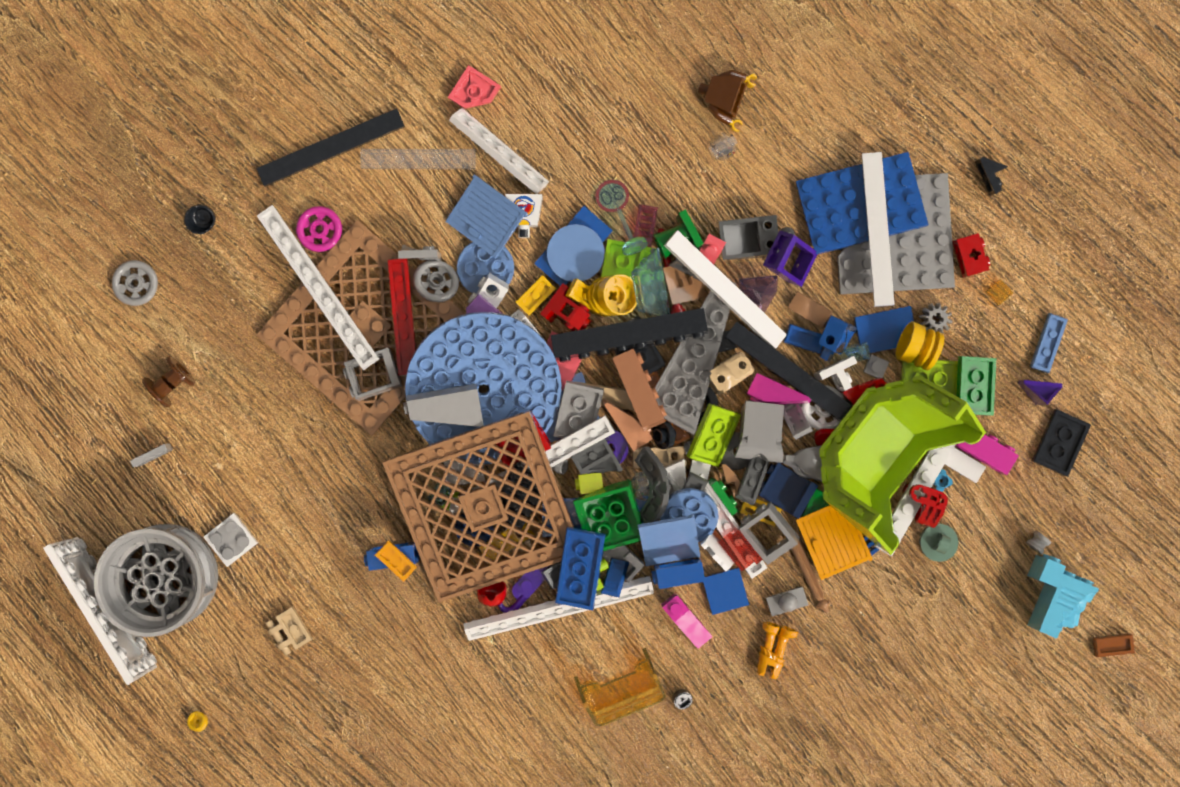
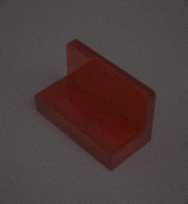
M736 527L718 541L740 571H744L752 563L758 564L763 560Z

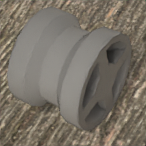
M1035 531L1032 539H1028L1026 544L1042 555L1044 548L1049 546L1051 541L1040 532Z

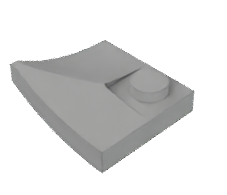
M402 245L401 250L398 251V259L418 258L427 261H441V253L437 249L434 250L433 246H425L423 250H418Z

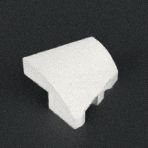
M713 533L700 543L725 571L730 569L736 561V558Z

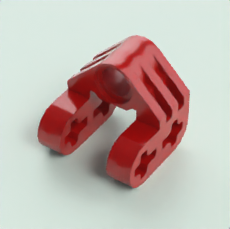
M909 483L906 484V485L903 487V490H902V493H903V494H904L906 488L908 487ZM913 485L909 490V496L913 501L921 503L915 515V522L935 528L944 515L948 503L947 495L923 485ZM919 488H921L920 491L922 493H925V496H919L917 499V495L914 494V491L919 490Z

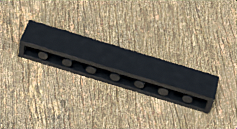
M704 308L555 334L551 335L556 361L559 360L560 363L571 361V358L574 357L587 359L590 358L591 354L596 353L598 356H604L613 350H617V353L628 351L630 347L643 349L647 347V344L655 343V346L666 344V341L669 340L682 342L686 340V337L692 336L693 339L705 337L704 334H708Z

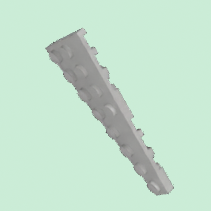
M710 291L701 307L705 311L708 334H704L705 337L693 339V336L686 337V340L682 341L655 386L659 398L656 399L658 405H663L667 414L664 416L665 420L692 435L697 430L710 383V371L714 369L730 308L712 291Z

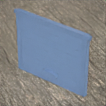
M474 174L472 176L473 180L445 222L496 259L523 217L527 216L528 213Z
M694 514L638 525L646 566L695 557L700 558Z

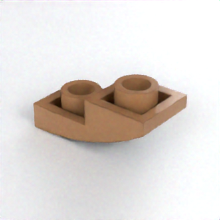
M798 291L788 306L790 310L824 328L833 311Z
M726 464L719 465L720 469L717 470L719 479L723 480L724 484L732 483L730 491L732 497H735L740 481Z

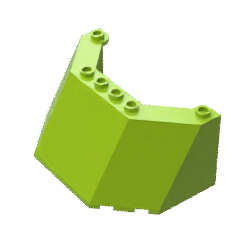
M922 376L912 377V380L904 382L900 380L888 383L884 387L867 388L819 449L822 462L821 476L824 485L823 499L874 544L892 555L899 545V538L894 533L890 498L928 450L964 442L976 444L982 439L986 431L966 401Z

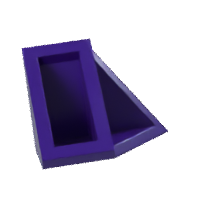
M1019 380L1018 382L1019 386L1035 405H1048L1063 386L1061 383Z

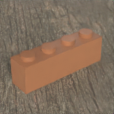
M631 349L613 357L612 359L643 430L646 431L666 422L664 418L667 415L663 405H658L656 400L659 398L655 387L651 388L649 381L652 380L648 370L644 371L641 366L644 361L640 352L636 353L634 349Z

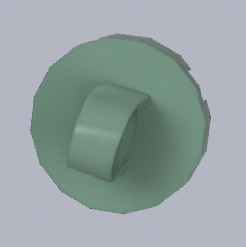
M938 523L935 528L927 526L920 534L919 545L922 553L930 560L937 562L947 561L954 556L958 549L957 534L948 525Z

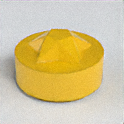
M199 711L191 713L187 719L189 729L195 732L204 730L208 724L207 716Z

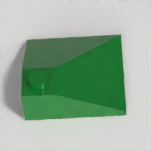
M630 479L610 484L573 500L582 530L606 534L603 551L641 541L638 525L642 524Z

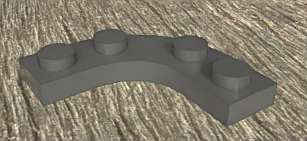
M646 446L642 448L635 462L645 473L649 481V497L640 511V516L643 523L659 521L669 503V481L667 470L651 448Z

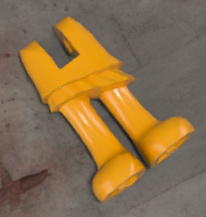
M763 622L762 627L766 631L764 646H760L761 651H759L757 675L764 676L767 665L772 666L770 679L776 680L784 665L783 655L789 638L797 637L798 631L783 625L780 627L776 623ZM780 628L777 646L775 652L773 653L772 648L774 640Z

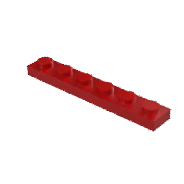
M408 259L388 260L397 368L398 375L400 376L407 375L410 361L416 351Z

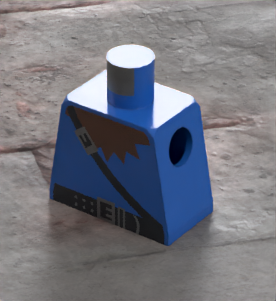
M831 316L819 340V344L824 346L820 358L830 362L834 353L842 354L857 327Z

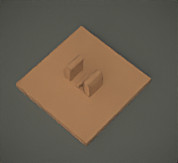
M671 266L662 268L671 305L707 297L701 281Z

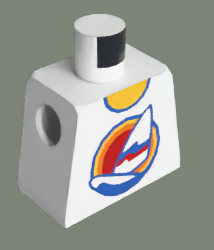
M505 194V197L528 213L517 227L518 238H530V227H538L543 201L542 194Z

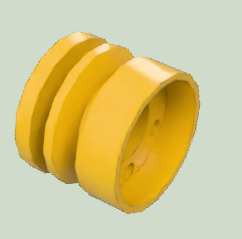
M626 275L600 277L592 282L587 293L590 308L595 314L602 317L626 315L633 311L639 299L635 282Z
M911 321L906 325L899 338L895 352L896 358L906 363H911L914 360L916 367H921L928 371L935 365L942 352L945 339L944 334L939 331L935 332L931 328L926 331L924 325Z

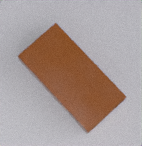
M1131 633L1092 637L1095 657L1135 653L1133 634Z

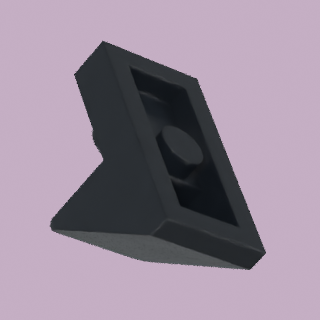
M985 157L976 160L975 164L989 195L992 196L1002 191V182L998 176L996 177L995 173L1006 169L1008 166Z

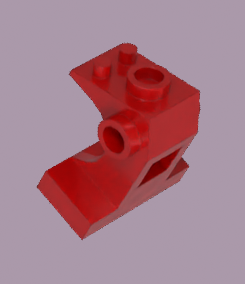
M562 283L540 315L550 323L559 316L566 321L565 326L572 331H575V329L577 331L586 329L592 321L589 319V309L581 303L579 306L576 305L570 298L565 296L569 287ZM566 304L574 308L568 317L561 313Z

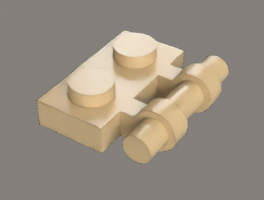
M294 606L276 616L279 622L278 625H275L272 620L265 623L269 629V635L274 637L278 644L277 648L279 651L282 650L285 656L291 653L288 645L292 644L296 650L313 639ZM279 630H284L285 634L288 637L287 640L283 639Z

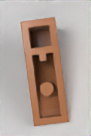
M605 398L601 400L633 452L653 439L650 435L653 432L651 428L644 431L636 416Z

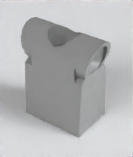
M745 401L741 406L739 443L734 458L751 459L759 457L765 461L783 463L781 439L784 405Z

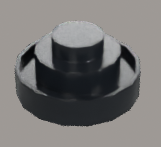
M666 421L653 427V439L656 446L663 450L671 448L676 438V431L671 423Z

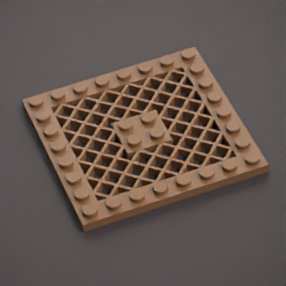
M356 220L316 268L329 286L330 284H340V294L335 295L336 297H341V304L345 310H354L350 317L372 349L375 351V349L395 348V344L388 345V334H394V331H389L392 325L387 322L393 321V317L386 318V308L392 307V304L385 303V294H391V291H385L384 281H389V277H384L383 268L389 272L388 260L398 259V255L361 222ZM361 248L365 252H357V250ZM365 255L366 265L356 266L355 256ZM369 256L378 264L369 265ZM352 257V266H344ZM408 264L411 299L413 293L422 301L413 302L412 310L413 306L423 305V315L413 316V321L414 319H424V329H415V333L425 332L426 337L428 332L435 329H428L427 318H437L439 326L441 325V318L446 322L465 314L450 300L431 302L423 298L414 286L413 277L415 269ZM370 268H379L380 278H370ZM356 269H366L367 279H357ZM343 270H352L353 279L343 280ZM339 272V280L331 281ZM421 276V281L426 282V279ZM380 281L381 291L371 292V282ZM302 282L257 333V336L370 435H374L406 398V375H400L402 387L384 392L379 399L378 395L374 396L375 400L365 401V399L358 401L355 397L352 398L349 391L351 386L350 380L346 379V387L337 379L345 378V375L336 376V365H344V362L349 361V349L345 343L344 348H334V338H340V336L334 335L333 326L330 322H319V312L323 311L318 309V304ZM367 282V292L358 293L357 283ZM353 283L354 293L344 294V284ZM429 287L427 288L428 292L432 294L435 293V290H432ZM368 295V304L364 301L360 304L358 303V296ZM372 295H381L382 305H372ZM354 296L355 306L345 307V297ZM314 301V309L306 310ZM426 305L432 311H434L436 315H427ZM382 308L383 317L373 309ZM305 313H315V323H306ZM301 316L302 324H294V322ZM329 325L330 335L320 336V326ZM315 326L316 336L307 337L306 327ZM293 327H302L303 337L293 338ZM287 330H289V337L285 334ZM384 336L385 345L375 346ZM330 338L331 349H321L320 339ZM316 339L317 350H308L307 340ZM303 340V349L294 341ZM344 351L345 361L335 362V352ZM331 352V362L322 363L321 353ZM308 353H317L318 362ZM379 359L376 362H384V359ZM375 362L372 364L373 373L363 374V369L359 366V374H356V377H360L361 392L364 393V390H373L381 387L377 385V376L387 375V384H390L391 380L387 368L386 372L377 373ZM332 365V374L323 366ZM373 376L374 387H364L363 377ZM366 403H374L371 408L366 405Z
M530 410L382 462L438 603L562 561L567 527L574 528ZM506 440L503 448L498 445H495L499 442ZM509 441L519 445L516 453L506 450ZM487 447L485 454L476 451ZM490 448L500 452L497 460L487 456ZM521 448L523 449L526 458L518 455ZM469 453L466 460L459 457ZM503 453L513 458L510 465L500 462ZM472 454L482 458L479 466L469 462ZM451 459L448 467L441 464L442 462ZM516 459L526 463L522 471L512 467ZM454 460L464 465L461 472L451 468ZM485 460L495 464L491 472L481 468ZM528 465L533 476L525 473ZM433 466L430 473L422 470L424 468ZM466 466L476 470L473 478L463 474ZM497 466L507 470L504 478L494 473ZM435 467L446 471L443 478L432 474ZM510 471L520 475L517 483L507 479ZM415 472L414 475H413V477H412V479H411L410 473ZM448 472L458 477L455 484L445 480ZM479 472L489 476L486 484L476 480ZM417 473L428 477L424 485L414 481ZM523 477L532 481L529 489L519 485ZM461 478L471 482L468 490L457 486ZM491 478L501 481L499 488H497L496 483L489 485ZM430 479L440 483L437 491L427 487ZM504 483L514 487L511 495L501 491ZM535 483L538 488L539 494L532 491ZM473 484H475V485L481 487V488H478V489H475V490L470 491L471 488H472V486H473ZM442 485L452 488L450 496L439 492ZM415 487L422 489L419 497ZM517 489L527 493L523 501L513 497ZM455 490L463 493L458 496L459 501L452 498ZM424 491L434 495L432 502L421 498ZM529 495L539 499L536 506L526 503ZM437 497L447 501L444 508L434 504ZM501 497L508 499L505 507ZM511 501L521 505L517 513L508 509ZM449 502L459 506L456 514L446 510ZM541 502H543L546 511L539 509ZM421 504L429 507L426 514ZM523 507L533 511L530 519L521 515ZM431 508L441 512L438 520L428 516ZM461 509H463L466 518L459 516ZM536 513L545 516L542 524L533 520ZM444 514L454 518L451 526L441 522ZM508 514L515 517L512 525L504 522L509 519ZM518 519L527 523L524 530L515 527ZM548 519L550 520L553 529L545 526ZM456 520L466 524L463 531L453 527ZM429 522L435 524L433 532L431 530ZM496 524L494 531L486 528ZM530 524L540 528L537 536L527 532ZM500 525L509 529L506 536L497 533ZM438 526L448 530L445 537L435 533ZM469 526L471 532L478 531L476 537L466 533ZM543 530L552 534L549 542L540 538ZM481 531L491 535L488 543L478 539ZM512 531L521 534L519 542L509 538ZM451 532L460 536L458 543L448 539ZM463 537L473 541L470 549L460 545ZM494 537L503 541L501 548L491 544ZM524 537L534 540L531 548L521 544ZM435 539L443 542L440 549ZM537 542L543 544V546L535 548ZM476 543L485 547L483 554L473 551ZM506 543L516 546L513 554L503 550ZM445 544L455 548L452 555L442 551ZM519 548L525 551L516 555ZM458 549L467 553L465 560L455 557ZM488 549L498 553L495 560L485 556ZM470 555L480 559L477 566L467 562ZM500 555L508 557L498 561ZM443 557L449 559L447 566L445 565ZM452 561L462 565L459 572L449 568ZM482 561L490 563L480 567ZM464 567L471 569L462 573Z

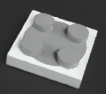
M236 513L230 515L204 536V539L226 567L230 566L259 543Z

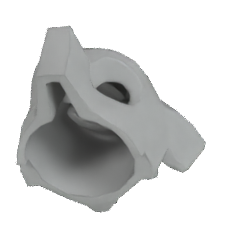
M821 446L798 450L793 455L783 456V463L792 467L797 475L802 478L822 482V462L819 454Z

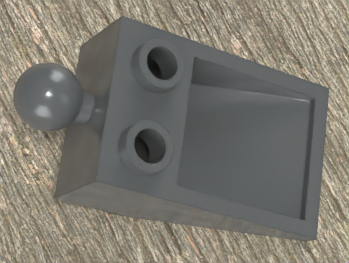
M776 215L718 222L720 239L726 242L722 250L723 260L765 258L771 249L767 247V242L771 241L774 243L778 235ZM765 223H770V224H771V228H770V229L765 228L764 224H765ZM790 227L781 229V231L795 235L794 230Z

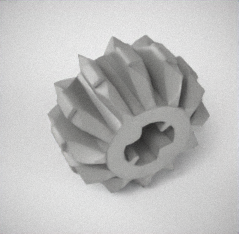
M931 303L928 305V309H922L925 315H919L920 319H924V322L920 324L926 325V331L931 328L935 332L943 333V329L946 331L950 329L947 324L953 322L951 319H948V316H951L952 313H945L948 308L947 306L941 308L940 303H936L935 306ZM936 316V318L939 319V322H935V320H932V317Z

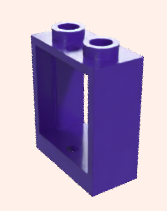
M779 230L763 266L786 282L802 287L818 254H816L817 251L794 234ZM794 245L801 249V252L789 273L783 268Z

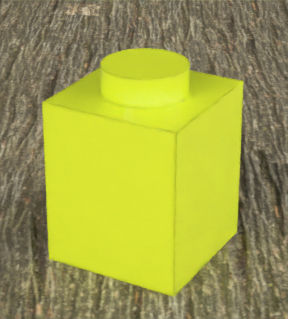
M601 473L578 474L579 479H575L576 491L580 490L581 494L592 493L603 488Z

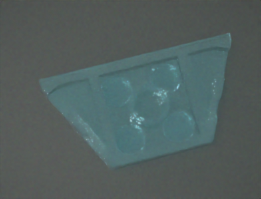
M659 248L651 249V254L647 258H643L639 266L631 272L638 311L648 313L652 317L670 314Z

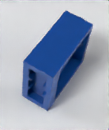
M414 542L394 544L414 564L420 561ZM383 546L372 547L366 551L364 563L365 566H368L369 571L388 568L375 556Z
M699 558L655 565V571H651L654 585L657 584L659 589L705 582L703 564Z

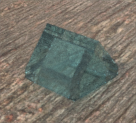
M867 342L854 344L843 350L848 357L854 356L856 361L870 359Z
M437 483L433 489L437 491L440 483ZM442 485L439 492L449 496L452 490ZM430 493L428 499L432 501L434 495ZM437 497L435 503L443 506L446 500Z

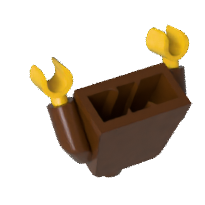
M729 70L721 73L719 76H713L709 85L701 83L698 88V94L705 96L704 102L717 120L725 125H730L732 131L738 132L739 130L735 129L734 123L743 125L742 121L732 120V117L736 118L746 86L753 88L756 85L751 83L750 79L756 80L757 76L754 74L746 76L745 73Z

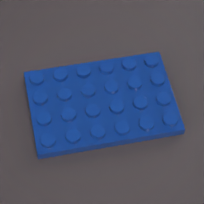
M909 152L882 158L889 236L927 227L929 224ZM862 164L796 181L813 249L817 251L816 254L819 255L869 242Z

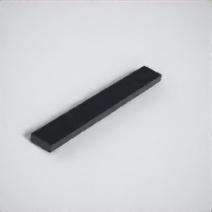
M396 108L256 169L264 187L400 130L405 125Z
M735 322L725 336L728 341L798 392L808 396L813 403L841 422L853 407L740 323Z

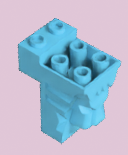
M1043 554V556L1036 555L1027 576L1043 582L1044 586L1027 626L1057 639L1062 631V627L1074 628L1078 626L1080 613L1084 611L1086 603L1092 601L1099 588L1093 586L1094 582L1066 571V566L1060 564V559Z

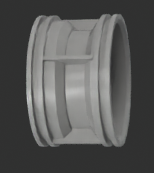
M175 524L154 525L129 532L117 538L101 555L94 574L95 597L105 617L120 630L141 637H154L169 633L198 617L211 603L218 584V566L210 546L194 531ZM166 545H169L175 549L171 552H168ZM142 547V559L131 558ZM151 555L156 558L155 565L150 563L149 558ZM169 561L174 562V564H175V569H174V570L169 569V567H168V562H169ZM189 567L191 569L192 574L188 573L187 571ZM136 569H139L142 572L141 578H138L136 576ZM125 579L134 583V587L132 588L129 594L126 588ZM174 580L179 582V589L173 587ZM141 588H144L146 590V597L141 596ZM160 593L165 596V603L159 600ZM179 597H188L180 607ZM152 604L159 614L151 613L144 609Z

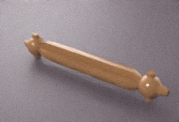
M799 541L791 551L813 597L818 601L816 608L823 610L827 614L829 613L828 607L831 601L824 599V591Z

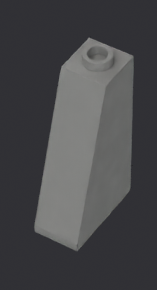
M476 384L407 395V402L403 403L405 414H409L410 420L484 426Z

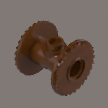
M172 356L166 358L171 368L158 380L153 382L147 377L142 379V383L147 391L165 407L172 405L167 395L184 381L188 385L194 386L196 383L189 371Z

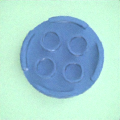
M574 224L559 229L549 241L547 248L548 263L552 271L565 281L572 282L573 279H579L583 282L592 278L598 273L604 261L605 252L602 240L595 231L584 225Z
M472 242L459 255L457 261L458 278L462 285L471 293H477L480 288L478 287L480 280L483 276L487 277L489 273L510 284L514 275L513 258L505 246L495 259ZM488 285L487 289L493 292L497 290V287L495 285Z
M694 488L680 489L669 495V503L660 520L694 514L698 542H701L714 532L719 519L718 508L715 501L707 493Z

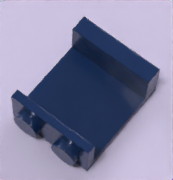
M771 463L766 471L768 476L762 482L758 495L799 519L818 485L800 477L792 470L781 465V463Z

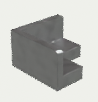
M625 545L603 551L602 556L609 563L611 557L629 562L625 577L628 583L644 566L643 561Z

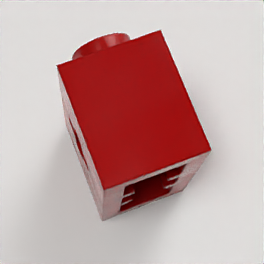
M979 233L952 241L962 278L990 270V259L985 255L983 249L985 248V243ZM975 253V257L970 258L969 254Z

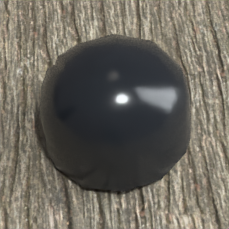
M204 204L192 206L186 211L184 217L186 228L190 232L200 235L211 230L216 222V215L213 209Z

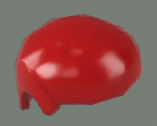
M502 581L478 589L477 598L479 602L491 607L500 605L507 593L505 582Z

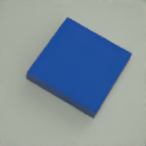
M739 567L705 576L703 584L712 615L749 605Z

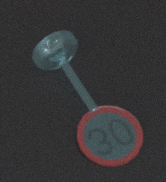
M613 179L600 184L595 194L596 203L606 212H617L629 239L622 246L623 254L632 255L640 252L647 247L648 242L644 237L633 238L621 211L629 201L628 188L621 181Z

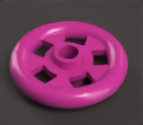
M315 206L301 214L297 221L296 233L299 241L305 248L315 252H324L333 248L340 240L342 224L338 215L333 210L323 206ZM315 214L318 219L310 223L308 218ZM325 216L332 220L329 225L323 221ZM318 226H322L323 228L322 232L320 233L316 231ZM309 227L311 235L305 236L304 228ZM329 229L334 231L331 239L326 237ZM314 238L322 239V244H314Z

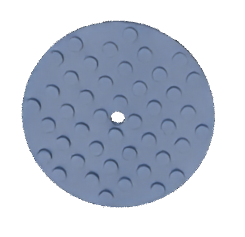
M468 313L442 323L431 331L419 344L407 370L405 382L406 396L476 384L478 390L479 385H488L489 391L487 393H480L478 391L484 426L530 410L546 434L554 421L560 405L561 375L550 347L529 325L501 313ZM413 420L418 432L429 444L479 428L478 426ZM487 447L476 451L485 454ZM490 448L487 456L497 460L500 453ZM469 453L459 457L466 460ZM472 454L469 462L480 464L482 458ZM485 460L483 464H492V463L489 462V461H487V460Z

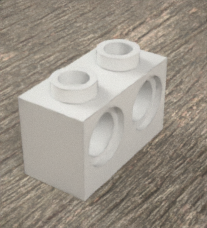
M489 273L487 277H482L478 284L479 290L477 293L473 292L468 302L470 303L480 294L497 308L507 293L509 284ZM495 285L497 287V290L493 292L489 291L487 289V286Z

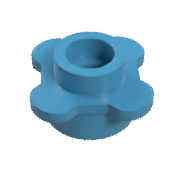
M941 469L933 484L936 486V490L943 492L945 488L953 484V480L946 474L945 470Z

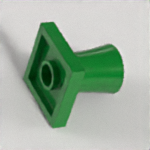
M686 209L679 212L676 217L679 225L653 235L654 241L665 259L672 253L664 244L677 230L697 249H700L704 244Z

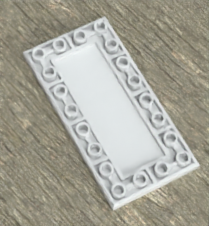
M75 537L45 546L43 549L125 683L129 685L157 668V660L146 649L147 644L142 637L120 630L101 611L94 592V574L97 562L86 551L87 546L85 542Z

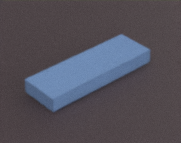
M1048 313L1030 368L1047 374L1050 373L1068 319Z

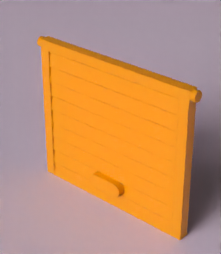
M828 505L795 520L821 580L865 561L873 560L862 532L832 506Z

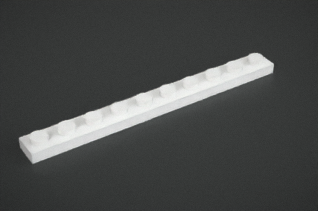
M271 205L258 214V219L360 367L365 370L378 361L379 357L276 208Z
M650 576L641 577L629 583L624 582L619 598L601 594L602 589L598 590L594 609L654 594ZM554 600L480 620H473L463 625L467 638L470 641L587 611V609L558 604Z

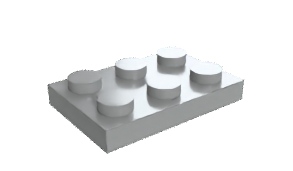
M566 380L553 436L564 438L597 420L604 388Z

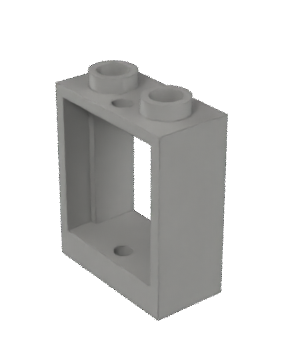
M389 348L376 351L375 353L379 359H384L391 383L364 393L361 392L354 368L360 365L356 359L344 362L345 368H343L345 378L350 380L351 386L349 391L352 398L355 397L356 400L361 401L403 386L392 351Z
M771 502L767 505H760L753 515H746L740 521L739 531L767 565L796 546L800 538ZM767 515L770 516L786 536V538L769 550L765 549L749 529Z

